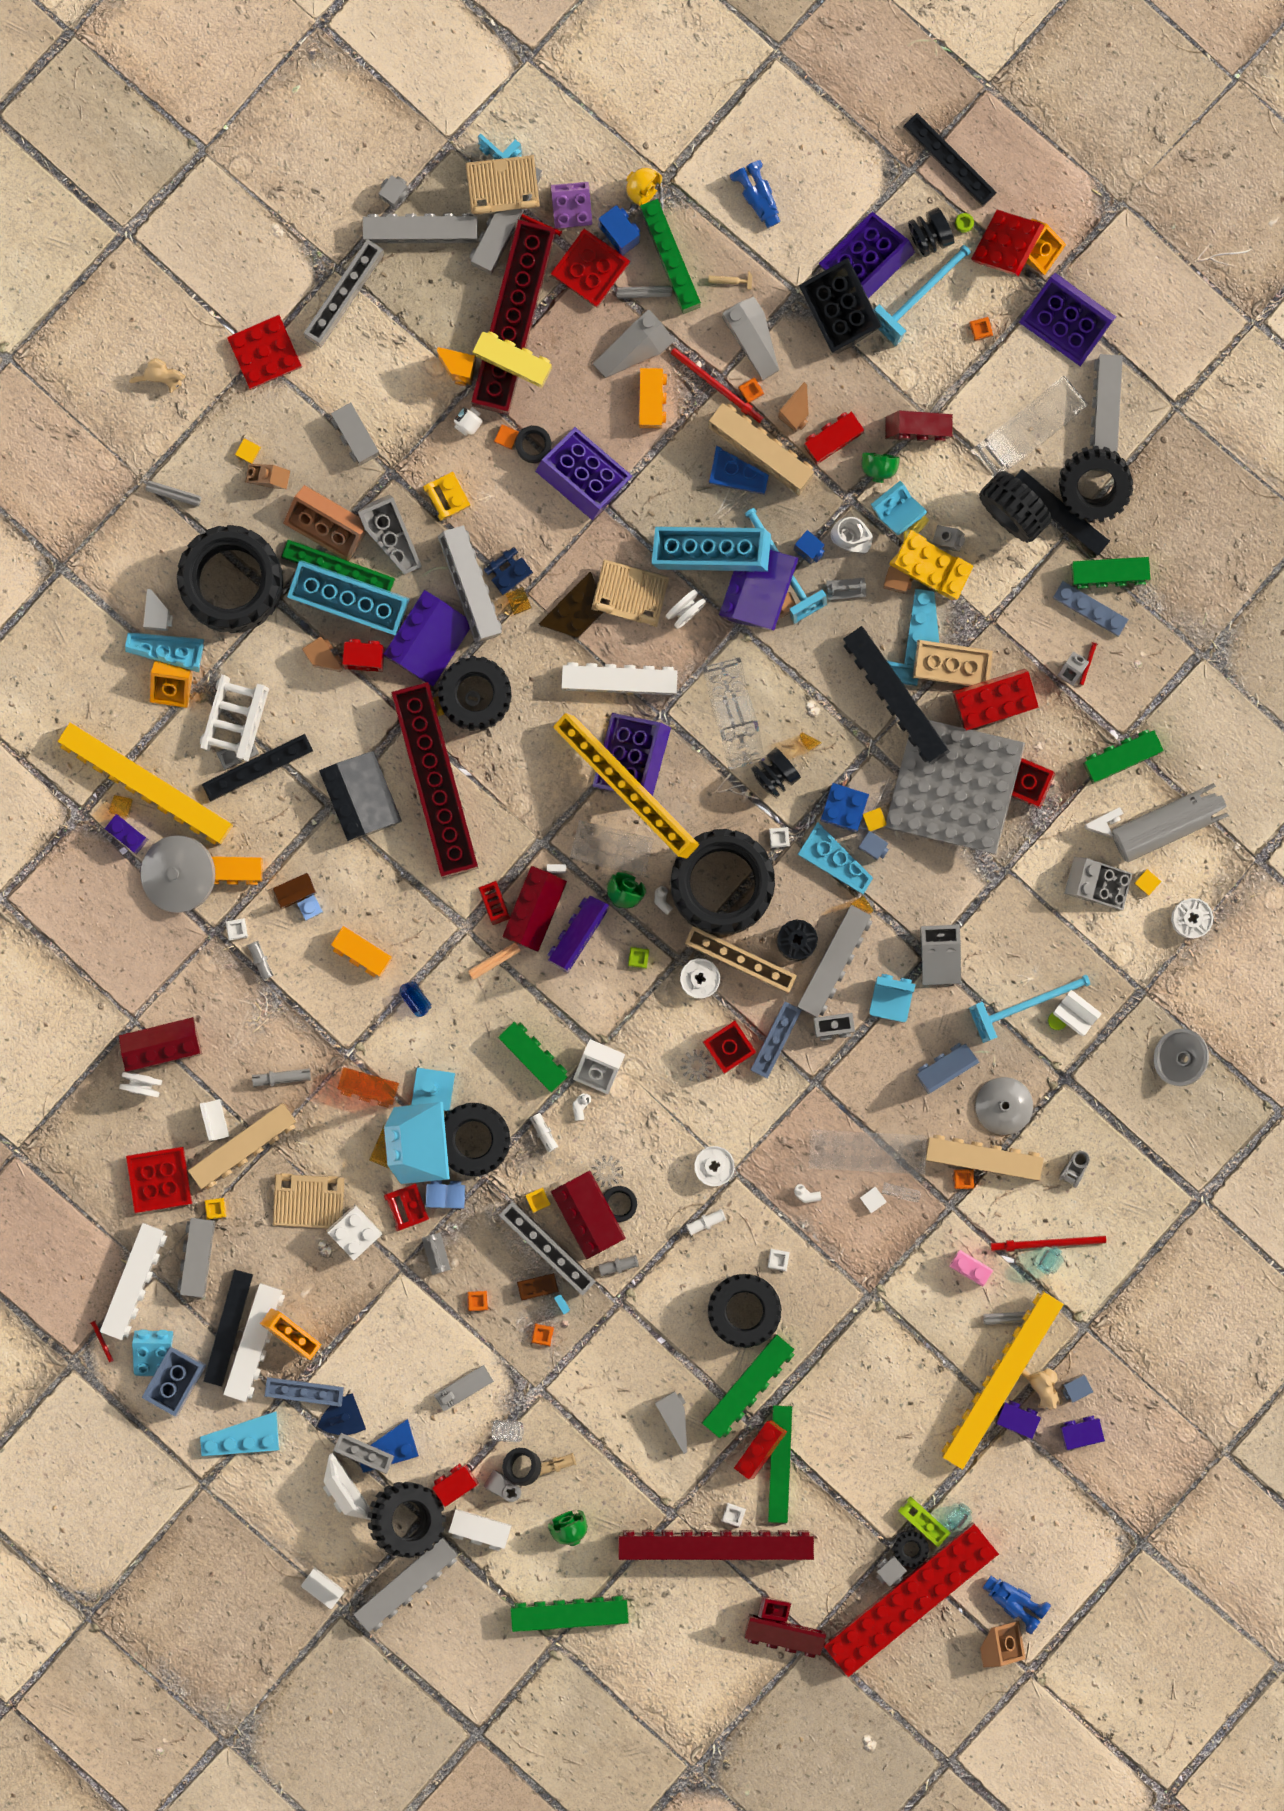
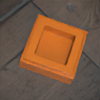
M988 317L970 321L969 324L974 341L993 336Z
M755 377L738 387L748 403L764 395Z
M502 424L494 443L512 450L519 431Z
M974 1169L954 1170V1188L973 1189Z
M487 1291L468 1292L469 1311L488 1310Z
M535 1323L531 1343L550 1346L554 1327Z

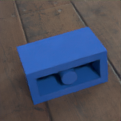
M807 530L795 543L794 551L809 564H812L814 561L817 563L824 555L825 551L823 549L825 544Z

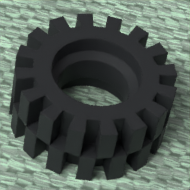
M907 1531L897 1537L893 1550L895 1557L901 1564L917 1567L927 1559L929 1545L921 1534ZM908 1542L917 1543L919 1547L917 1555L913 1557L907 1556L904 1553L905 1544Z

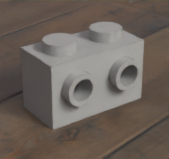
M853 1013L816 1017L813 1019L816 1038L820 1037L821 1041L831 1040L833 1035H839L840 1038L851 1037V1033L855 1032Z

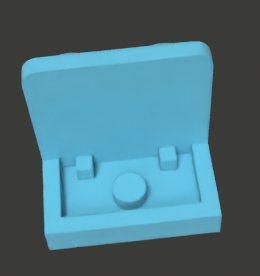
M482 134L478 135L479 149L486 156L490 154L494 159L520 157L522 155L521 144L516 139L502 153Z
M901 481L871 503L878 518L896 535L905 532L927 513L925 508L911 497Z
M882 974L881 977L878 976L871 1001L870 1015L906 1022L916 984H912V980L901 978L900 981L893 980V976Z
M134 1331L132 1349L133 1369L136 1376L155 1375L170 1346L172 1347L173 1331Z

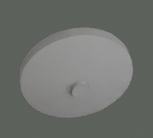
M169 836L156 842L146 853L141 866V882L146 895L157 907L169 912H187L199 907L209 897L215 882V866L208 850L197 840L186 836Z

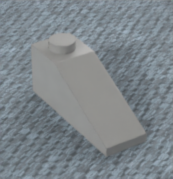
M674 1391L655 1402L682 1452L685 1454L687 1453L685 1408L683 1404L686 1402L681 1393L676 1394Z

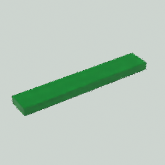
M287 540L281 558L297 564L299 561H305L390 592L395 578L291 540Z
M773 1405L772 1421L782 1427L787 1433L771 1454L768 1522L788 1523L793 1406Z

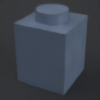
M869 831L858 849L873 859L878 860L879 857L883 859L889 849L886 847L889 843Z
M1084 1374L1064 1383V1389L1061 1390L1065 1399H1070L1072 1403L1093 1393Z

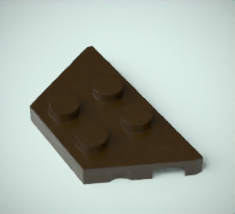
M591 572L539 623L540 627L579 638L604 613L603 611L591 609L597 588Z

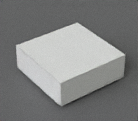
M788 827L769 829L770 848L790 847Z
M547 864V872L551 874H565L566 864Z
M245 918L226 921L229 941L248 938Z
M876 1187L860 1197L870 1213H873L886 1203V1200Z
M770 1249L767 1268L787 1271L790 1252Z
M727 1503L721 1522L740 1528L746 1509Z

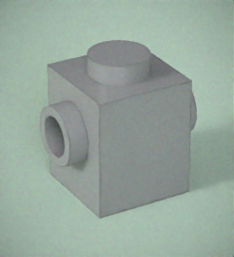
M391 175L389 179L386 178L381 184L380 188L382 189L378 193L379 198L393 208H396L399 202H404L409 194L407 192V182L399 176L395 178Z
M937 525L932 543L941 549L960 552L965 542V534L956 528Z
M1073 652L1057 676L1074 686L1089 662L1081 655Z
M892 1555L888 1560L884 1558L877 1564L878 1569L876 1571L878 1575L876 1577L883 1585L887 1583L889 1587L892 1584L896 1586L903 1580L902 1575L907 1570Z

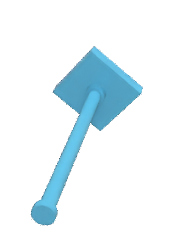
M962 245L960 251L892 316L880 304L874 309L882 325L878 330L895 347L902 341L906 330L897 321L963 257L971 253L967 246Z
M755 508L745 513L755 528H764L756 515L757 511ZM771 539L770 550L779 552ZM794 575L792 576L790 585L801 601L790 608V618L795 624L826 606L827 596L822 589L814 595L807 597Z
M1083 975L1081 979L990 1016L983 1002L969 1007L982 1042L985 1043L997 1038L992 1025L993 1022L1084 985L1087 987L1090 985V980L1087 975Z
M417 1068L411 1105L443 1102V1111H450L455 1073Z

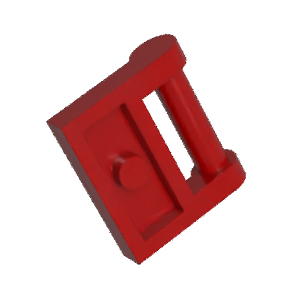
M416 1183L383 1195L385 1201H388L397 1225L395 1226L396 1231L429 1220ZM397 1196H400L409 1220L405 1223L395 1200Z

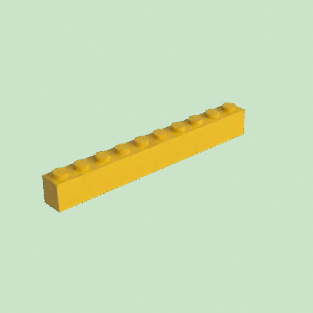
M565 713L553 728L678 857L687 859L699 846L698 842L575 716Z
M71 722L57 741L61 744L60 748L69 754L73 751L77 754L76 758L85 764L87 761L94 765L92 768L102 774L104 771L110 775L108 778L116 784L119 782L125 784V789L132 794H135V792L141 794L142 797L140 799L148 804L154 802L158 805L157 809L164 814L170 812L174 815L173 819L183 825L185 822L190 825L189 829L198 835L200 832L207 836L205 839L213 845L216 843L221 845L233 827L230 822Z
M1044 1291L1041 1294H1036L1032 1301L1034 1303L1031 1311L1028 1309L1022 1318L1024 1320L1022 1326H1017L1012 1334L1014 1339L1011 1344L1007 1342L1003 1348V1357L1001 1360L997 1359L992 1367L994 1370L992 1375L986 1376L982 1383L984 1388L981 1393L977 1392L971 1401L974 1403L970 1410L967 1408L962 1416L964 1421L960 1426L957 1425L951 1434L954 1436L950 1443L946 1442L941 1450L944 1459L962 1470L1064 1305Z

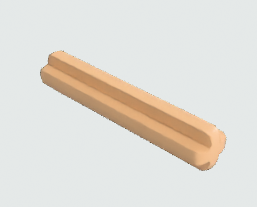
M513 943L468 972L472 979H476L521 950L517 943Z

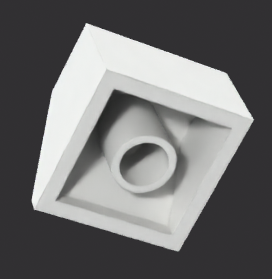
M590 1039L573 1080L609 1094L625 1054Z

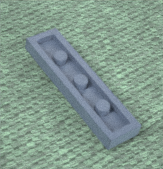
M1062 581L1053 596V599L1118 637L1129 620Z
M784 1002L751 1071L768 1079L802 1011L801 1009Z
M267 1377L264 1397L341 1407L344 1387Z

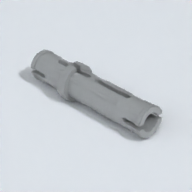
M310 1068L275 1073L269 1071L266 1074L252 1075L253 1087L310 1081Z

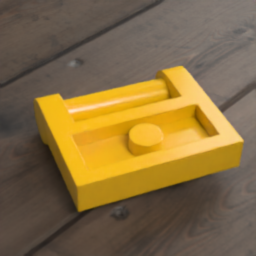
M453 471L423 486L424 491L430 496L439 514L438 518L440 521L471 506ZM440 487L451 509L445 511L434 490L435 488Z

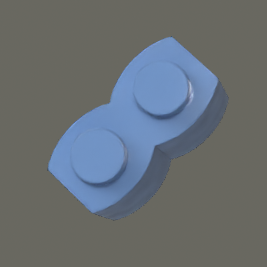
M439 1180L431 1181L430 1184H426V1208L464 1209L465 1185H461V1181H450V1185L442 1184V1181Z

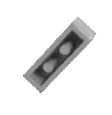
M351 402L331 413L333 419L330 421L335 430L339 429L342 435L339 437L344 446L349 445L351 449L349 455L354 463L358 461L361 466L380 455Z

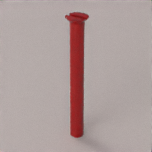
M524 214L521 215L523 220L551 227ZM555 229V233L560 237L562 231Z
M1092 642L1087 658L1089 663L1082 673L1080 685H1084L1096 646L1098 645L1097 643Z
M96 1320L91 1322L90 1324L109 1363L114 1361L99 1331Z

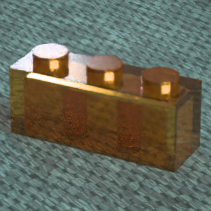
M343 1067L337 1089L341 1090V1095L352 1097V1094L360 1096L359 1100L370 1103L372 1099L378 1101L377 1105L388 1108L389 1105L394 1106L400 1083Z

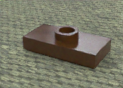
M555 1273L517 1282L521 1301L559 1292Z

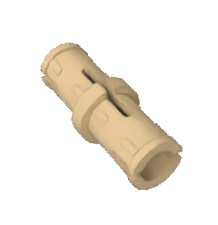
M574 1453L559 1458L553 1457L552 1460L541 1463L540 1476L554 1471L560 1472V1469L577 1465Z

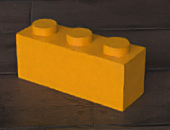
M640 368L639 428H662V423H666V412H662V404H666V393H663V385H667V374H663V368Z
M212 857L215 866L214 885L219 884V881H227V885H238V881L246 882V885H258V882H262L263 859L261 857Z
M344 926L331 944L334 947L333 952L341 957L345 954L350 958V963L357 967L362 965L367 968L365 972L374 978L376 975L381 977L392 960L390 955Z
M271 1308L260 1323L306 1359L311 1360L322 1345L275 1309Z

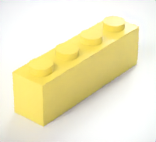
M482 332L473 350L475 357L540 388L543 387L552 369V364L549 363L550 360L542 356L537 358L532 355L533 352L526 348L521 350L515 347L516 344L505 339V341H502L493 332Z

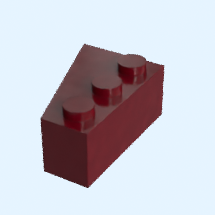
M899 410L885 417V439L946 442V439L953 437V414Z

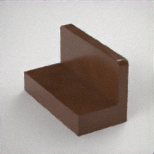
M308 873L273 888L281 909L317 894Z

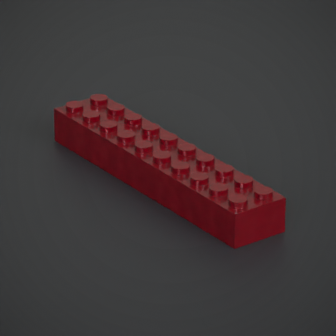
M518 219L490 332L498 335V339L502 341L506 339L515 343V347L522 350V348L527 347L556 233L555 228ZM482 360L471 401L472 407L509 416L519 377Z
M429 682L391 692L441 878L479 869Z
M623 1530V1533H619V1560H814V1536L810 1534L809 1530H797V1534H790L789 1530H778V1534H771L770 1530H758V1534H751V1530H739V1534H732L731 1530H720V1534H712V1530H700V1534H693V1530H681V1534H673V1530H662V1534H654V1530H642V1534H634V1530Z

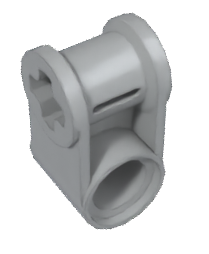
M1081 1150L1074 1152L1061 1172L1059 1180H1065L1076 1188L1089 1164V1155ZM1078 1154L1085 1156L1086 1160L1082 1165H1078L1075 1161Z
M496 1470L492 1471L484 1484L486 1489L509 1502H514L521 1496L520 1487L507 1480L503 1474ZM515 1488V1493L517 1494V1496H512L510 1498L508 1489L511 1490Z

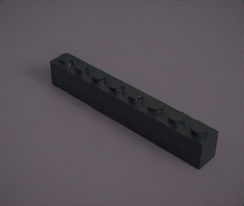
M860 626L843 638L846 643L843 645L849 654L853 653L857 658L854 662L860 670L864 668L867 673L865 678L870 685L875 684L878 689L876 694L881 701L885 699L889 704L886 708L892 716L896 715L900 721L897 724L903 732L907 730L910 735L908 740L913 747L918 746L921 750L919 755L925 763L928 761L932 765L948 754L950 750L865 628Z

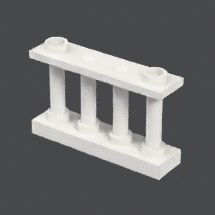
M221 674V678L216 683L217 692L206 730L200 739V748L210 751L211 746L234 751L237 754V758L248 762L269 688L261 684H257L254 689L229 683V677ZM231 691L250 696L252 698L251 706L247 708L224 702L226 692ZM221 709L246 715V724L241 726L219 720ZM216 727L241 733L240 743L234 744L213 738Z

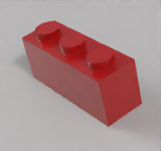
M852 411L849 414L844 412L837 417V422L826 424L821 428L822 432L817 435L813 433L805 439L804 448L816 465L864 434V428Z
M767 1421L734 1469L747 1479H754L787 1431L774 1421Z

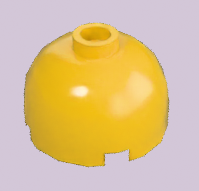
M640 168L635 172L632 171L626 179V192L629 198L638 206L649 202L657 192L655 189L657 183L660 185L662 182V175L651 168Z

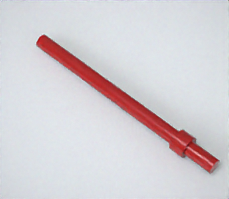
M676 348L671 351V355L738 406L742 413L746 416L749 415L759 424L762 422L764 417L756 412L751 404L742 401Z
M1106 1236L1017 1242L1006 1240V1242L990 1243L991 1251L1006 1250V1252H1013L1015 1249L1105 1244L1107 1241Z

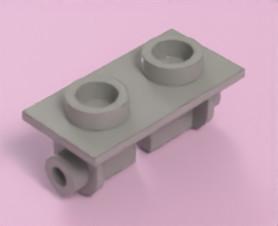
M865 578L827 581L828 600L866 597Z
M441 1233L423 1237L422 1241L432 1275L451 1270Z

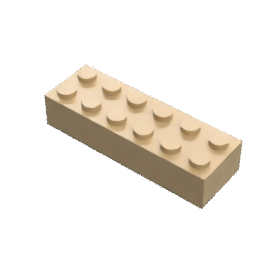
M722 403L710 418L708 428L799 496L813 478V467L806 461L802 463L798 460V455L792 450L786 451L782 448L783 444L777 439H770L764 429L759 426L758 428L751 424L752 421L745 415L741 417L737 414L736 408L732 405Z

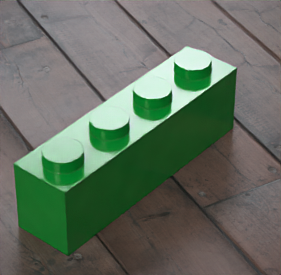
M1149 557L1073 561L1071 563L1072 586H1077V589H1088L1089 586L1096 585V588H1107L1109 584H1115V587H1125L1127 583H1134V586H1144L1146 582L1151 580Z
M1148 729L1138 733L1139 737L1132 740L1129 737L1121 741L1122 745L1116 748L1112 745L1103 749L1104 753L1097 756L1094 753L1086 757L1087 761L1083 765L1092 784L1162 753L1164 750L1155 730L1151 732Z
M514 1021L498 1038L551 1093L554 1092L568 1078L566 1075L568 1071L561 1064L557 1066L552 1061L554 1056L548 1050L542 1051L539 1047L541 1043L534 1036L530 1038L526 1034L528 1030L521 1022L516 1024Z

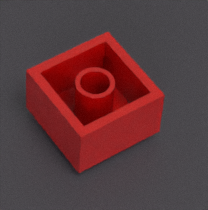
M349 639V642H344L342 665L344 669L383 672L385 649L379 641H368L367 644L361 643V640Z
M1021 758L1011 797L1041 809L1056 775L1055 772Z
M733 1021L703 1041V1044L723 1074L756 1053L736 1021Z
M459 1463L450 1470V1475L446 1477L443 1474L434 1481L435 1485L432 1489L445 1507L479 1483L466 1464L462 1466Z

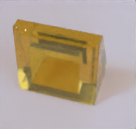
M524 587L506 593L514 615L531 609Z
M803 732L799 735L800 740L809 752L822 744V742Z
M114 795L109 813L129 818L133 799Z
M864 896L850 904L868 914H872L874 911Z

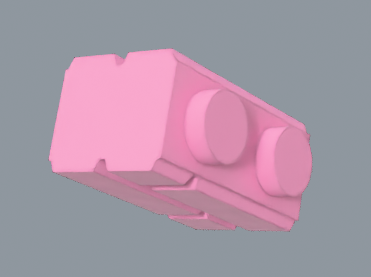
M958 1250L949 1265L950 1268L982 1287L993 1272L992 1269L961 1250Z

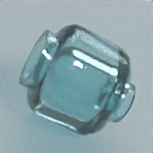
M1054 1245L1051 1248L1043 1247L1035 1259L1036 1267L1046 1275L1055 1274L1064 1262V1258L1061 1255L1062 1251Z
M954 1503L944 1514L945 1526L952 1532L954 1530L958 1532L963 1531L972 1521L971 1509L964 1503Z

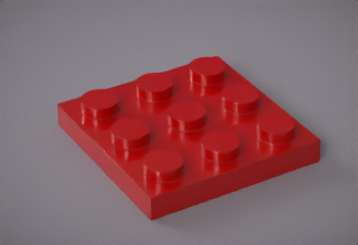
M997 209L971 260L975 263L1019 276L1045 226L1040 222Z
M584 228L552 271L551 276L598 308L630 264V260Z
M280 315L227 337L250 390L302 368Z
M184 1147L126 1156L135 1213L193 1204Z

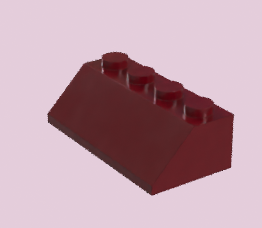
M531 865L502 937L539 952L567 881Z
M194 1017L119 1035L121 1056L125 1072L127 1073L203 1054Z
M590 1170L550 1191L586 1260L626 1239Z
M749 1614L744 1638L748 1639L747 1642L758 1645L759 1642L767 1643L766 1647L777 1649L780 1646L784 1647L786 1652L796 1654L797 1651L804 1652V1656L815 1658L816 1655H821L826 1633L818 1629L760 1618L758 1615Z

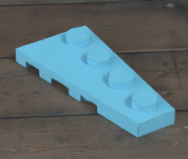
M915 589L904 664L914 665L917 640L939 643L934 591Z
M128 633L125 652L199 672L204 639Z
M817 822L798 856L863 895L873 877Z
M277 1411L201 1436V1456L279 1450Z

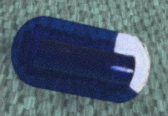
M406 982L400 987L401 997L416 1016L422 1017L432 1008V1004L421 992L416 982Z

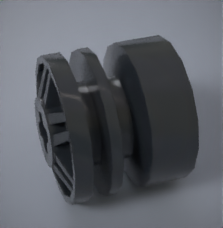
M938 207L926 212L927 222L921 216L916 218L917 223L913 219L908 221L911 238L923 257L930 255L929 249L932 253H936L935 243H938L944 249L955 242L951 228Z
M775 747L766 755L770 764L767 765L760 760L758 763L762 770L756 765L751 767V770L762 788L777 798L780 794L776 787L785 792L786 789L782 782L785 780L792 786L801 776L786 756Z
M796 919L788 921L782 926L777 935L776 943L778 951L783 957L790 961L798 962L812 955L817 947L818 937L816 930L810 923ZM794 935H797V937H802L800 945H798V943L792 942L794 940Z

